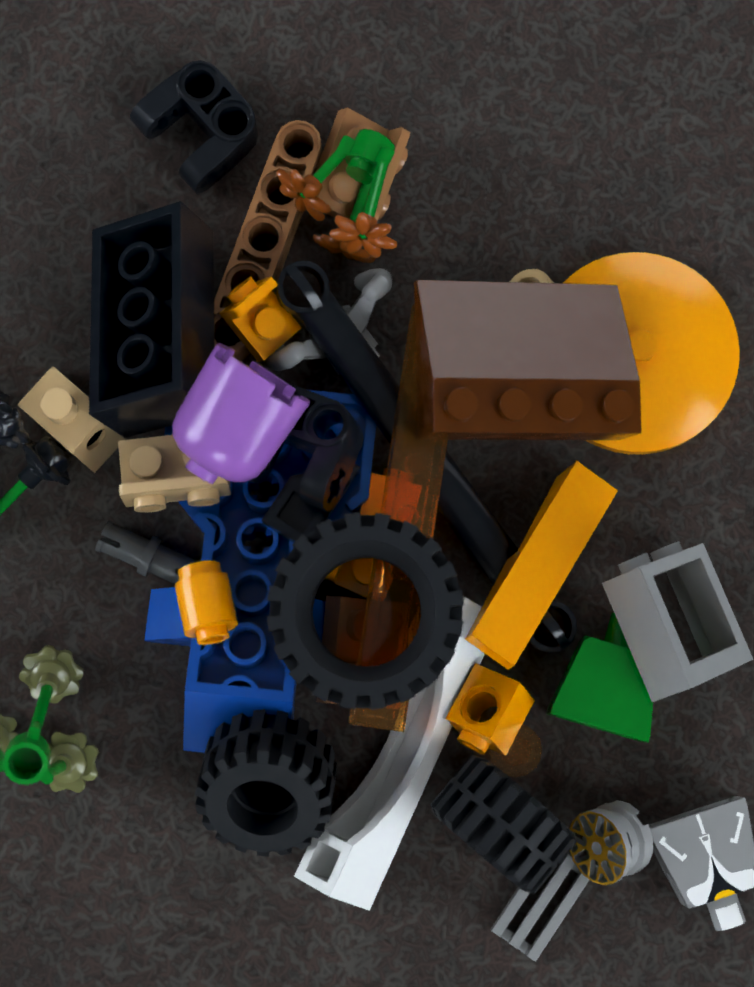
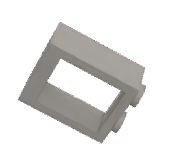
M679 541L651 552L653 562H651L648 553L639 555L618 564L621 575L602 583L652 702L691 689L754 660L703 543L685 550L682 549ZM665 572L702 657L691 662L688 660L653 578Z

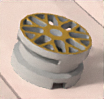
M619 800L605 803L595 809L580 813L572 821L570 830L577 843L570 850V853L580 872L590 881L601 885L613 884L622 880L624 876L640 872L649 864L653 854V836L649 824L642 825L636 816L640 811L631 804ZM575 833L582 835L583 840L575 836ZM585 850L587 855L580 858L579 854Z

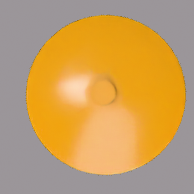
M628 252L595 260L577 270L563 282L565 284L618 285L640 379L642 433L621 440L585 441L602 449L617 453H657L672 449L689 441L702 432L718 416L727 403L736 382L740 360L739 340L729 308L717 290L702 275L687 265L669 257L645 252Z

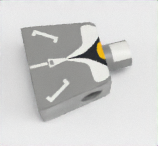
M733 796L649 824L653 836V853L680 903L687 908L706 904L715 931H723L744 924L746 919L737 893L754 888V841L745 797Z

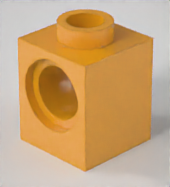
M475 663L446 719L459 732L457 740L467 748L483 755L486 754L489 748L506 756L535 700L521 682ZM497 706L496 713L491 719L479 722L482 713L486 709Z

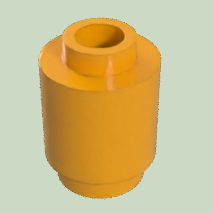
M213 560L199 561L181 567L178 570L179 581L175 584L184 635L188 638H196L199 645H210L227 640L230 637L229 631L238 626L228 574L221 571L218 561Z

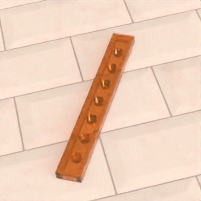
M414 304L410 315L380 513L391 515L392 519L403 523L406 520L419 527L418 530L430 539L434 536L448 440H418ZM373 559L357 663L359 666L380 665L399 656L413 641L420 623V601L414 585L400 569L378 559ZM409 700L381 709H350L348 724L404 732Z

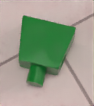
M612 612L604 640L590 636L580 638L548 705L546 714L635 741L649 742L653 702L650 699L615 613Z

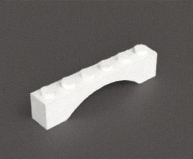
M464 596L462 633L459 636L455 648L456 651L450 663L445 666L439 677L429 687L417 693L415 697L403 703L400 702L388 739L373 767L356 791L330 816L329 823H325V830L319 838H311V845L307 847L294 875L297 879L331 898L370 911L451 731L452 725L447 721L446 717L474 664L480 665L485 653L465 640L482 607ZM420 601L406 630L407 648L413 641L419 627Z

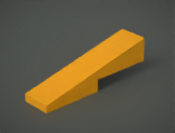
M579 461L574 462L558 475L518 551L507 559L465 640L507 670L515 666L618 490Z

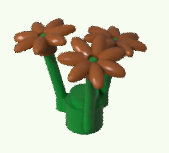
M371 129L359 130L355 140L344 135L336 151L313 176L308 174L303 178L296 169H292L290 175L280 168L276 171L277 177L282 183L279 188L280 192L289 198H296L295 207L297 211L302 213L307 210L317 221H323L325 219L323 213L327 214L332 211L327 203L317 197L323 188L321 183L343 159L348 164L346 167L347 174L354 180L362 183L350 218L336 215L335 223L339 228L330 230V236L326 234L321 236L313 235L314 242L326 248L330 253L342 252L349 260L355 259L362 263H372L376 258L380 257L381 248L394 249L397 247L398 243L386 236L390 233L392 226L387 223L377 224V220L374 218L386 171L395 153L394 144L385 135Z

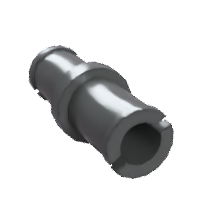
M110 520L102 530L101 535L104 537L102 540H98L95 551L99 553L103 552L137 567L136 573L147 577L151 573L173 584L179 581L178 570L181 567L199 562L163 546V540L156 536L147 539L115 525Z

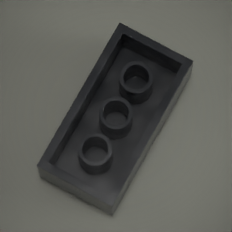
M181 201L92 230L89 415L124 438L172 426L179 408L215 348L213 230Z

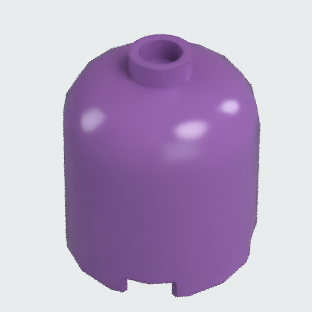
M220 343L211 352L179 408L172 424L173 437L178 448L190 458L185 467L197 477L211 484H214L218 476L231 482H247L256 478L265 469L304 413L310 400L306 397L295 395L296 389L258 363L252 361L248 367L233 357L235 350Z

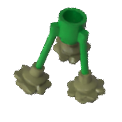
M46 645L38 653L27 654L24 657L23 665L25 668L19 674V679L29 686L31 696L38 699L28 732L18 734L14 731L17 726L15 718L0 714V772L5 771V774L11 781L20 785H30L40 780L44 784H50L52 791L55 792L69 789L80 793L85 789L86 781H93L98 777L95 764L99 754L98 748L95 745L86 746L88 740L83 732L68 735L61 731L55 732L51 737V743H48L40 734L49 703H58L64 696L77 694L80 688L78 680L82 679L84 670L74 662L73 654L70 650L64 649L59 651L51 645Z

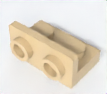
M173 435L118 441L122 482L119 485L120 498L126 507L134 506V511L157 512L166 509V503L186 500L189 506H210L219 503L221 496L231 495L230 481L218 476L214 484H211L197 477L185 467L190 458L178 448Z

